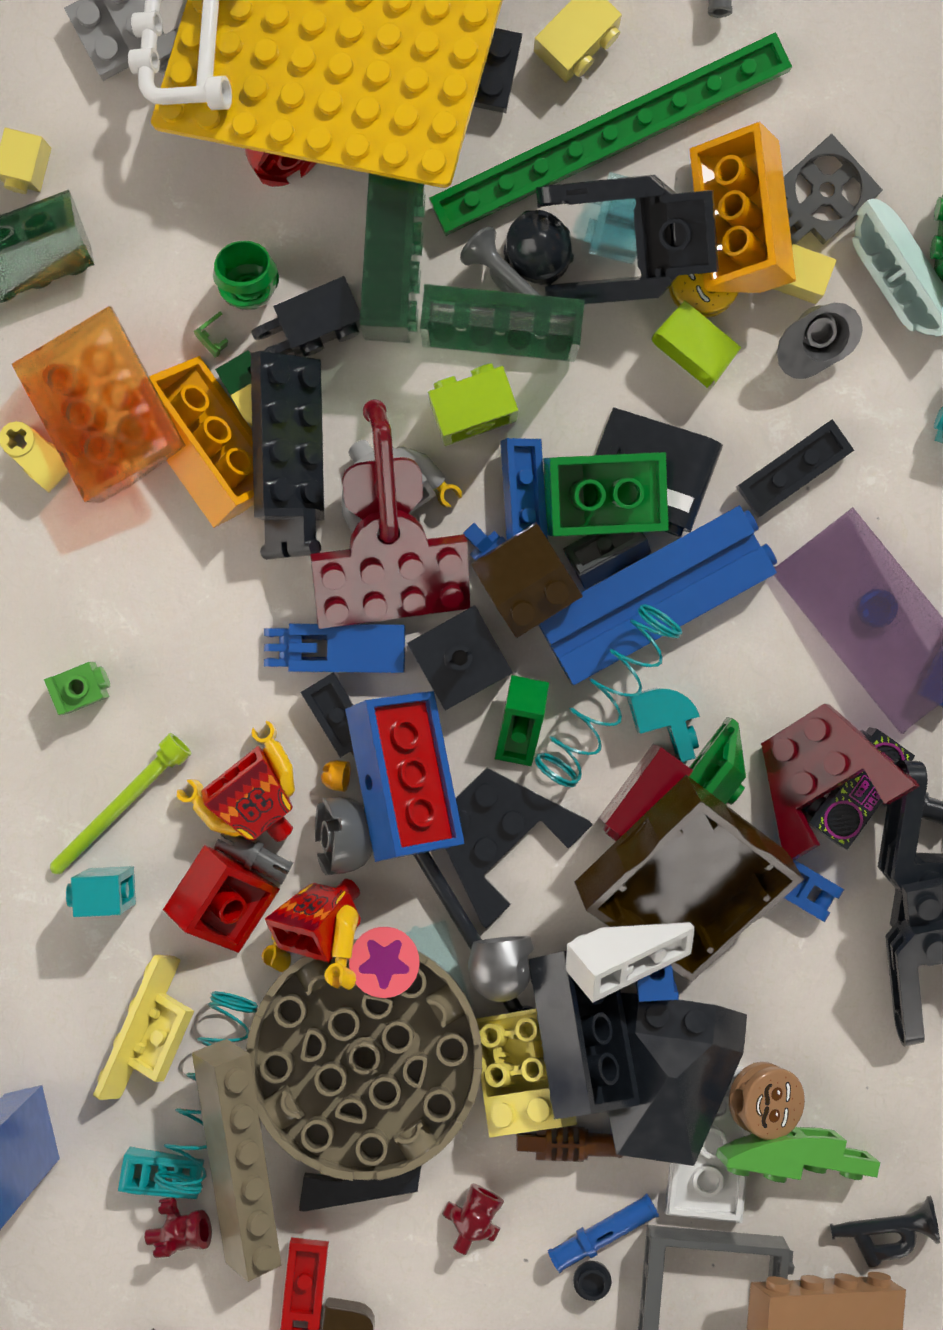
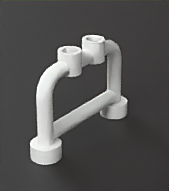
M145 0L144 12L133 13L131 17L132 31L135 37H141V49H131L128 53L130 71L132 74H138L139 89L144 98L159 105L207 102L211 110L229 109L232 104V89L229 79L226 76H213L219 0H203L196 86L157 88L154 84V75L160 68L157 39L163 31L160 15V6L163 0Z

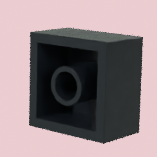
M475 605L407 643L445 711L513 673Z

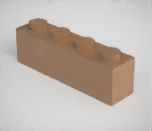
M869 1272L867 1277H855L850 1274L837 1273L834 1275V1278L826 1279L814 1275H802L801 1280H788L782 1277L771 1276L764 1282H751L747 1330H903L906 1289L893 1282L891 1276L881 1272Z

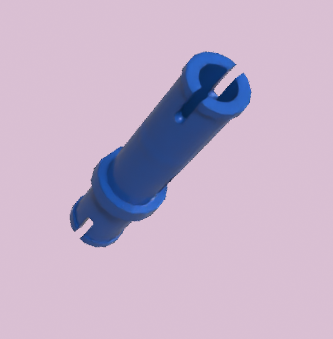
M645 1194L644 1197L585 1230L584 1227L576 1230L577 1235L553 1249H549L548 1254L557 1271L561 1273L564 1269L587 1256L591 1259L598 1255L597 1251L627 1235L655 1217H659V1213L649 1195Z

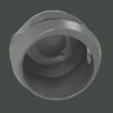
M509 936L473 942L468 962L470 981L480 995L491 1001L503 1002L516 998L526 989L531 977L528 967V955L534 949L531 937Z

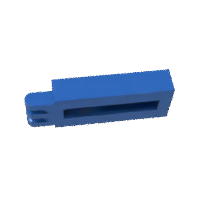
M289 624V629L264 628V636L271 638L279 636V644H264V651H279V659H264V667H288V672L405 673V625L353 624L319 629L318 624ZM302 639L327 640V657L302 656V653H318V643H302Z

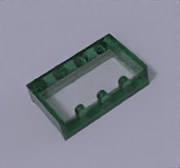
M424 284L420 323L422 346L575 362L581 342L585 300Z

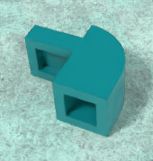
M664 688L648 689L642 691L638 696L627 697L637 733L642 734L667 726L675 757L681 762L696 758L694 749L699 748L697 735L694 727H687L685 721L700 717L696 706L688 697L678 691Z

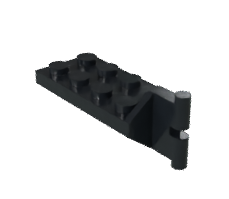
M266 351L251 353L254 518L264 520L265 545L261 547L260 553L266 560L289 558L291 556H310V554L320 553L321 544L316 540V521L324 520L321 359Z

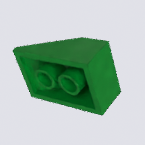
M666 452L543 458L547 533L549 536L668 531Z

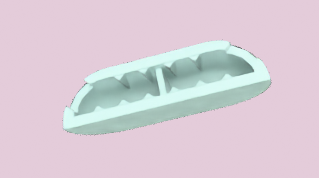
M878 199L867 200L857 211L855 237L852 238L858 256L900 321L909 330H916L926 335H935V337L942 336V281L896 212Z

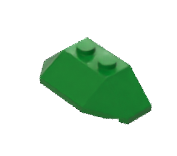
M726 717L689 766L693 770L689 777L724 804L729 803L730 805L740 797L745 789L741 783L746 778L739 723L733 718Z

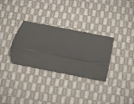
M643 532L591 534L563 548L585 589L590 588L651 553L648 540Z

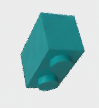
M134 866L88 868L71 877V883H68L66 887L67 906L73 909V917L121 915L136 904Z

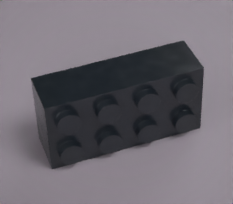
M567 951L528 959L554 1119L639 1106L640 1099L621 990L619 989L592 1003L566 971Z

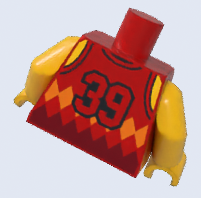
M266 721V724L270 727V734L266 738H259L256 729L252 728V737L258 743L265 746L263 750L257 746L205 788H203V785L198 780L187 779V782L192 785L194 790L191 797H188L184 790H177L178 799L182 802H192L194 804L192 809L210 830L233 837L242 835L250 841L256 839L265 831L276 842L283 841L291 834L293 826L284 816L293 808L290 800L295 791L293 766L279 741L275 742L277 731L271 722Z
M345 878L335 888L317 883L309 884L268 915L265 921L272 933L271 939L274 942L273 945H269L263 950L261 955L263 962L279 972H284L291 963V955L288 952L328 963L335 957V963L329 965L325 971V980L329 985L337 989L339 986L347 990L352 989L356 982V975L346 967L347 958L351 959L354 935L361 921V917L353 902L361 893L355 882Z

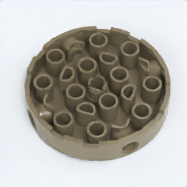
M418 951L419 970L416 979L406 991L391 998H377L368 995L356 983L350 990L339 986L337 989L329 985L325 980V971L329 965L335 963V957L328 963L304 956L277 978L268 989L253 1017L246 1049L250 1053L258 1116L271 1137L284 1151L297 1161L300 1160L307 1166L320 1171L319 1173L351 1181L353 1179L383 1180L414 1170L440 1153L452 1141L462 1128L475 1103L482 1073V1046L474 1012L466 995L454 978L436 961ZM347 958V968H349V958ZM368 1047L374 1051L376 1056L375 1064L369 1068L358 1066L354 1059V1053L358 1048Z

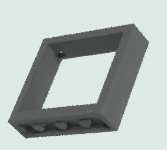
M647 1225L638 1330H659L666 1247L770 1255L768 1277L776 1276L788 1279V1274L793 1275L794 1273L793 1251L790 1250L783 1236Z

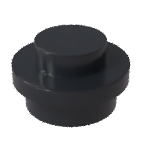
M598 1261L582 1263L577 1267L573 1276L574 1288L577 1294L585 1300L596 1301L602 1299L611 1288L610 1272L604 1264Z

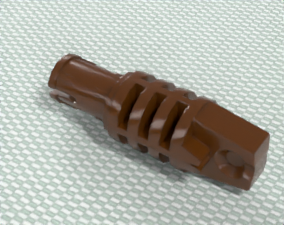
M566 1126L539 1130L536 1133L516 1134V1150L536 1152L535 1160L584 1162V1160H588V1156L623 1157L615 1153L612 1134L588 1133V1129L581 1126Z

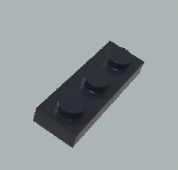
M832 419L740 483L736 488L757 518H759L849 455L854 449Z

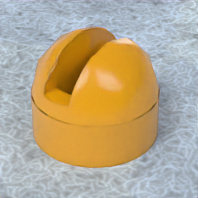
M333 760L326 763L322 769L324 771L321 774L322 783L331 790L345 792L350 782V762Z

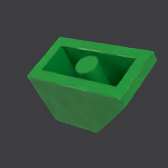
M511 675L495 760L532 767L545 715L549 682Z

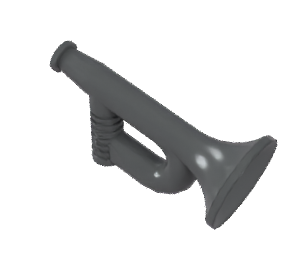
M488 226L476 232L463 247L460 254L461 262L468 266L471 264H482L489 267L492 280L502 293L516 304L518 312L527 313L532 308L540 314L542 319L546 318L552 312L553 307L548 305L541 295L498 254L495 245L497 234L495 229Z

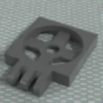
M832 133L784 176L790 229L794 226L797 232L791 235L792 244H797L811 231L824 245L856 216L859 208L867 200L875 199L883 191ZM833 156L841 162L842 166L833 175H824L813 162L818 157ZM799 174L812 186L811 194L802 203H799L796 195V179ZM852 177L861 186L860 198L854 207L842 195V187ZM824 183H830L834 187V194L830 197L823 196L820 193V186ZM820 206H830L841 219L825 221L811 215Z

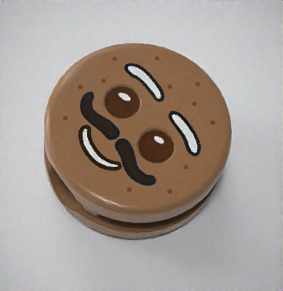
M756 1062L745 1067L733 1081L729 1093V1109L737 1125L765 1140H772L789 1134L800 1121L805 1105L804 1090L799 1079L790 1071L769 1062Z

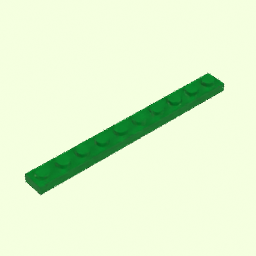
M775 32L429 197L430 205L445 236L535 194L536 187L554 185L790 72L792 64Z

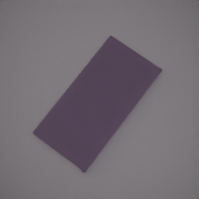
M853 507L779 565L774 566L777 573L773 576L900 734L906 733L909 727L943 702V617Z

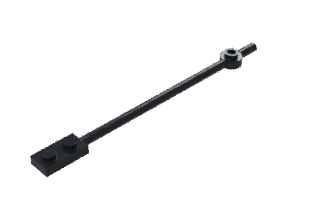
M333 672L300 693L339 757L341 758L349 752L354 757L345 711L346 708L354 704ZM429 852L413 855L471 950L473 942L482 939ZM517 997L502 1002L508 1013L535 1009L531 1006H522Z

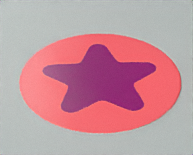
M377 927L368 930L356 940L352 949V957L349 959V969L355 973V983L363 992L377 998H391L406 991L416 979L419 970V954L414 942L404 932L392 927Z

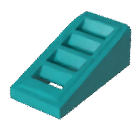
M131 1146L124 1154L118 1186L119 1192L186 1199L198 1198V1194L185 1195L159 1186L155 1181L149 1180L152 1165L159 1166L158 1172L167 1170L168 1167H174V1172L182 1173L183 1168L190 1169L189 1176L197 1180L201 1179L202 1169L189 1158ZM196 1158L204 1166V1160ZM136 1164H142L140 1179L134 1178ZM172 1179V1182H181L179 1180Z

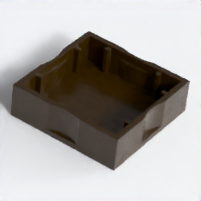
M685 775L574 883L585 910L609 927L690 922L694 926L691 954L672 963L671 966L675 972L693 982L731 947L736 938L747 927L764 917L804 879L786 850L688 775Z

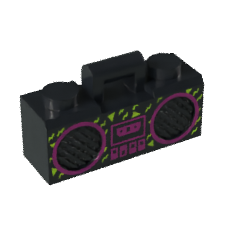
M869 727L866 732L864 730L860 731L877 749L889 756L894 761V764L899 760L912 761L915 757L914 754L877 728ZM866 771L804 807V811L807 812L805 818L810 826L838 846L848 850L883 801Z

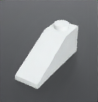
M687 922L599 928L586 935H580L572 942L567 943L566 971L593 1003L690 955L694 926Z

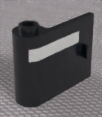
M613 407L595 455H617L619 449V454L666 452L668 531L663 532L681 537L683 531L690 533L693 528L723 444L710 437Z

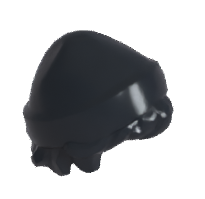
M543 210L525 211L514 220L508 229L504 247V260L511 264L512 268L524 280L539 285H551L564 275L569 264L574 260L570 230L562 221L549 212Z

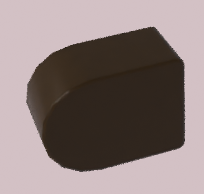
M327 1298L321 1330H374L375 1316L372 1309L366 1304L357 1301Z

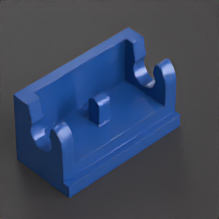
M671 964L635 982L639 1002L679 1000Z

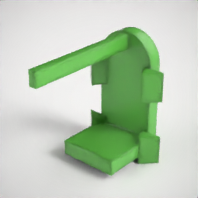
M221 311L194 330L195 336L214 358L218 357L221 354L220 351L228 346V340L225 338L220 343H214L213 345L208 339L210 335L203 329L223 315Z

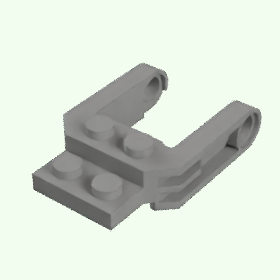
M78 0L64 7L103 81L129 68V51L131 49H141V37H135L132 31L131 17L133 13L144 12L145 0ZM178 28L167 34H164L162 31L161 36H158L159 73L165 74Z

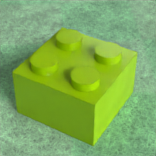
M492 363L482 365L470 371L471 377L457 381L456 377L452 376L433 384L435 389L428 391L429 401L444 446L517 421L519 410L503 366L494 368Z

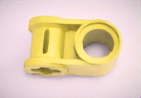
M10 422L0 432V446L24 468L23 470L49 493L75 466L74 462L50 441L48 442L36 430L23 422ZM17 434L24 436V440L27 442L24 448L17 446L18 443L14 440Z

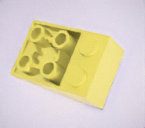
M537 1009L477 1018L476 1021L482 1046L481 1083L489 1138L577 1125L576 1116L554 1119L540 1028L537 1020Z

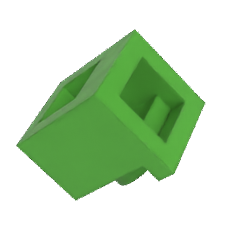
M87 662L44 679L58 715L72 713L110 697L107 692V688L110 687L109 678L102 666L97 667L96 662ZM75 680H80L84 684V690L80 694H76L72 684Z

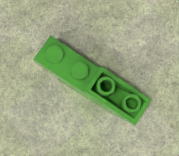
M795 1127L786 1136L772 1140H765L750 1134L717 1148L716 1156L730 1173L749 1176L750 1171L764 1174L763 1176L766 1179L785 1183L787 1178L801 1180L803 1168L819 1174H825L827 1169L840 1171L839 1174L846 1178L862 1180L863 1175L877 1178L880 1162L867 1151L846 1148L847 1140L835 1130L815 1127Z

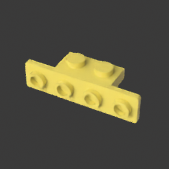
M154 955L146 966L144 978L136 996L129 1005L128 1015L123 1027L114 1039L113 1050L106 1066L98 1076V1084L93 1093V1096L97 1099L121 1098L133 1069L154 1082L165 1080L194 1013V1010L166 994L179 966V958L171 955Z

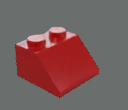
M204 845L163 908V911L185 933L239 953L280 889L253 870L249 871L243 868L244 864L233 857Z

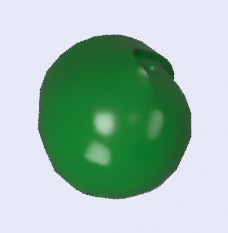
M237 241L225 246L216 256L213 280L218 286L222 298L229 305L241 310H255L270 300L278 286L279 273L275 262L263 246L252 241Z

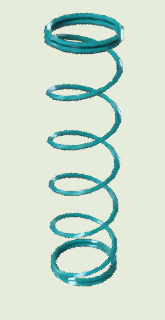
M646 604L640 605V608H638V614L654 629L630 619V622L653 644L659 654V662L656 664L642 663L628 658L613 649H609L634 675L639 685L636 693H622L608 688L592 678L589 679L614 704L618 711V720L614 723L600 722L579 713L572 707L569 708L573 714L580 717L592 730L599 743L598 749L594 752L580 751L564 745L557 738L550 736V740L562 747L574 760L578 767V776L570 766L553 755L539 753L535 757L537 767L554 782L564 787H575L578 781L581 780L582 771L572 752L582 755H594L601 751L600 737L590 722L603 726H615L621 723L622 715L620 708L608 692L625 697H634L642 693L641 681L626 661L644 667H658L662 664L661 650L645 630L674 639L680 638V635H682L680 626L660 610ZM651 615L655 616L656 618H658L659 620H661L662 622H664V623H665L666 625H668L670 628H668V627L664 626L663 624H661L660 622H658V621H657L656 619H654ZM541 759L549 761L558 766L559 768H561L564 772L568 774L572 781L566 780L560 777L559 775L555 774L542 762Z
M219 991L212 992V996H210L212 1002L207 1003L208 1006L236 1021L246 1030L244 1037L228 1040L239 1042L247 1039L249 1035L247 1026L238 1018L217 1006L245 1013L257 1012L258 1005L249 999ZM205 1037L197 1038L198 1042L206 1046L212 1045L208 1042L225 1040ZM186 1073L187 1077L196 1081L195 1073ZM175 1109L177 1113L203 1125L202 1120L191 1115L201 1114V1110ZM164 1144L166 1148L176 1151L195 1162L202 1169L203 1176L197 1180L183 1173L164 1170L155 1173V1183L167 1190L180 1194L197 1195L201 1193L203 1188L201 1182L207 1177L206 1170L196 1158L182 1150L206 1149L207 1145L179 1146ZM162 1178H169L179 1180L182 1182H168Z

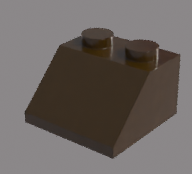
M537 522L470 563L497 610L516 638L583 597Z

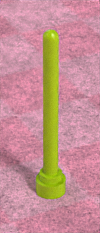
M169 733L159 743L160 748L156 751L158 756L51 862V872L54 874L63 873L168 767L173 768L176 764L181 765L192 754L190 749L177 736Z

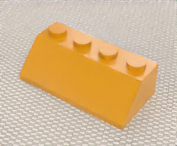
M759 121L690 148L694 191L714 189L719 271L703 273L704 289L708 292L762 293L795 282L796 275L779 140Z
M197 356L146 377L125 403L213 528L240 515L253 506L252 429L202 358Z

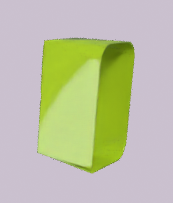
M684 301L651 338L652 342L706 388L713 381H715L713 386L716 384L741 349V346L713 325L710 320L687 301Z

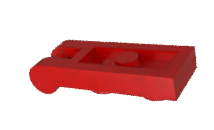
M291 1237L280 1330H320L329 1241ZM294 1320L308 1322V1328L294 1327Z

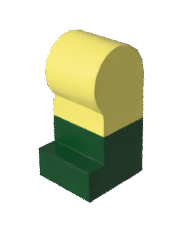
M247 350L215 370L241 415L252 426L251 353Z

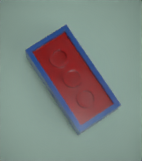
M434 691L369 699L346 708L345 711L375 862L465 844Z

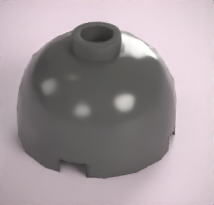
M322 798L323 803H318L315 816V842L321 841L324 853L317 854L321 870L325 875L344 874L355 871L366 864L373 852L365 808L360 802L351 798Z

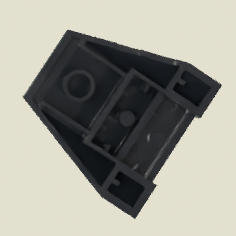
M621 993L640 1105L607 1111L615 1153L621 1156L694 1166L743 1056L747 1014L714 1004L680 999L639 1002L637 993Z

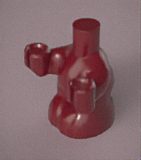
M472 1183L462 1208L448 1201L442 1215L448 1220L453 1221L459 1233L453 1246L454 1250L466 1255L473 1241L485 1239L492 1242L495 1241L501 1228L491 1222L504 1203L500 1196Z
M174 1197L159 1200L161 1206L158 1207V1211L161 1215L166 1214V1221L162 1228L146 1230L144 1236L145 1243L155 1247V1250H153L154 1258L170 1257L177 1250L182 1251L189 1248L207 1249L212 1238V1226L210 1218L204 1210H196L189 1215L182 1216L177 1208V1201Z

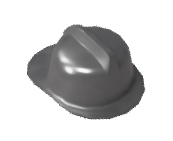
M833 302L806 310L797 321L784 331L779 340L777 358L783 372L794 379H806L844 359L854 351L860 342L863 331L860 316L855 309L844 303Z

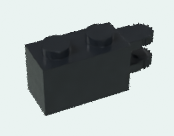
M342 276L274 305L273 307L278 318L251 330L254 340H262L280 331H284L287 340L270 346L264 351L280 354L293 352L295 356L302 353L303 357H308L322 351L324 343L336 338L339 342H343L357 336L360 333L359 328L364 327L365 324L346 278Z

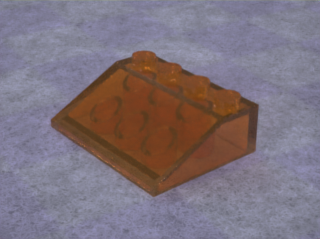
M112 306L106 307L12 363L18 378L84 502H104L138 482L186 446Z

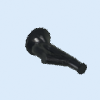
M927 1196L922 1206L910 1214L849 1221L837 1225L830 1224L832 1240L835 1237H854L868 1267H876L885 1260L900 1259L908 1256L916 1245V1232L923 1233L936 1244H940L938 1223L931 1196ZM898 1233L901 1239L896 1243L874 1245L870 1235Z

